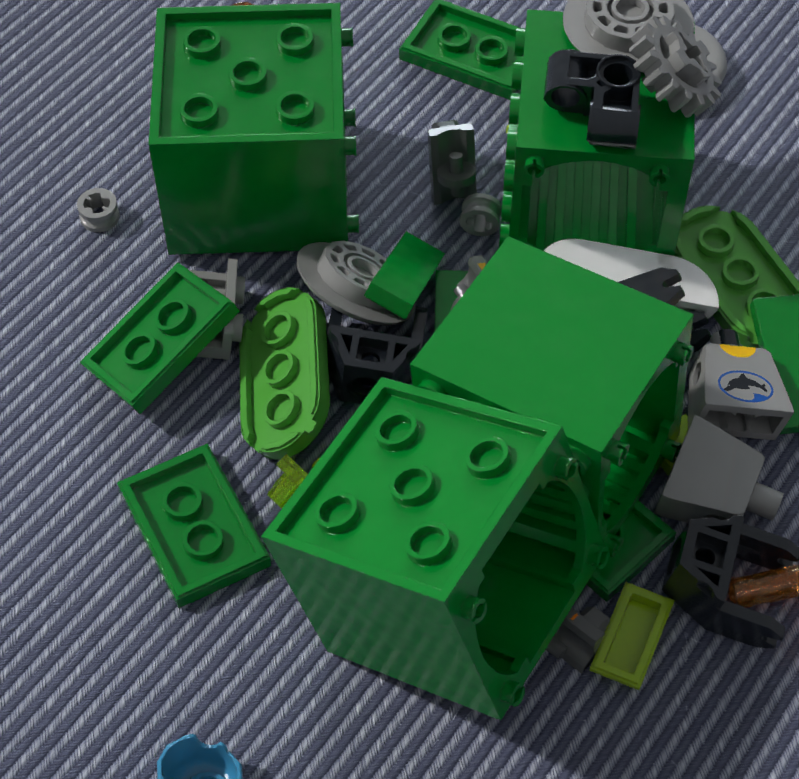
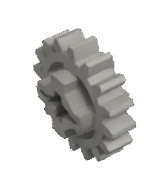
M653 16L630 37L634 45L629 48V52L638 58V61L633 64L634 68L644 73L645 77L642 78L643 84L651 93L656 92V99L659 102L666 99L672 112L675 113L681 109L685 117H690L692 114L699 116L716 103L715 100L721 96L717 89L722 84L721 80L713 74L717 66L715 63L707 60L710 52L701 40L695 41L694 33L685 34L680 22L676 21L671 25L667 16H662L659 20Z

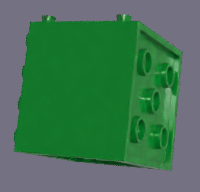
M340 3L157 8L148 145L169 255L300 251L301 248L311 243L348 241V233H359V214H347L346 156H357L356 135L345 136V126L356 127L355 108L345 109L342 57V47H353V27L341 28Z
M527 9L526 28H516L514 56L523 57V62L514 61L511 89L521 90L520 94L511 93L501 213V221L510 222V224L501 223L499 247L508 236L542 251L560 240L583 239L674 256L695 160V114L685 117L681 109L675 113L672 112L666 99L659 102L656 99V92L651 93L643 84L642 78L645 75L641 72L638 103L641 105L636 149L590 145L586 140L589 116H583L581 113L555 110L543 99L549 57L554 52L562 49L576 50L565 33L563 12Z
M508 236L411 362L412 385L563 426L573 457L579 463L578 471L605 546L609 548L610 557H614L616 555L615 551L618 552L622 543V537L616 536L621 525L631 513L635 503L640 499L664 461V458L674 463L675 457H678L682 447V443L675 441L680 434L687 366L694 346L690 345L694 314Z
M384 377L379 379L261 536L327 652L498 720H502L510 706L516 707L521 703L525 694V687L523 685L595 569H603L607 565L610 556L609 548L604 544L578 471L579 463L573 457L563 426Z

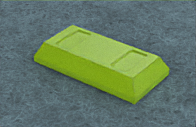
M625 582L589 671L640 690L675 600Z

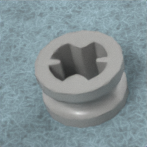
M93 188L82 193L78 198L77 209L81 224L86 230L104 232L110 230L118 223L120 214L117 200L110 190ZM102 207L103 212L94 213L95 208Z
M475 193L467 196L462 203L460 226L463 230L475 236L492 235L498 230L500 225L501 203L495 197L484 193Z

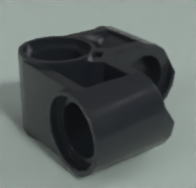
M562 49L554 52L547 62L544 101L555 110L581 113L583 116H589L586 140L590 145L636 149L641 105L638 104L641 72L633 66L636 60L623 54L587 53L573 49Z

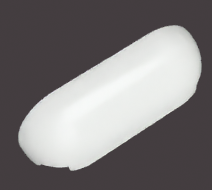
M583 239L560 240L544 250L549 254L616 282L660 267L676 269L680 273L682 280L673 286L681 285L685 296L675 307L685 311L704 313L707 318L711 317L719 309L717 290L711 279L698 266L680 257Z

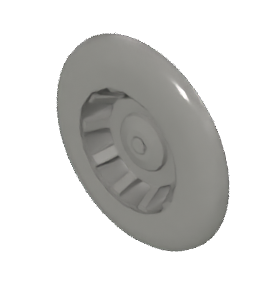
M568 0L563 12V26L569 41L577 51L608 55L623 54L637 62L638 58L629 52V48L634 45L630 37L649 19L655 16L659 20L662 16H667L671 25L676 21L680 22L684 33L688 35L691 32L694 33V18L684 0Z
M334 241L331 243H311L299 251L297 255V268L304 283L319 299L340 313L365 323L387 326L403 323L415 312L414 305L407 318L403 319L364 296L371 281L387 259L373 249L358 243Z

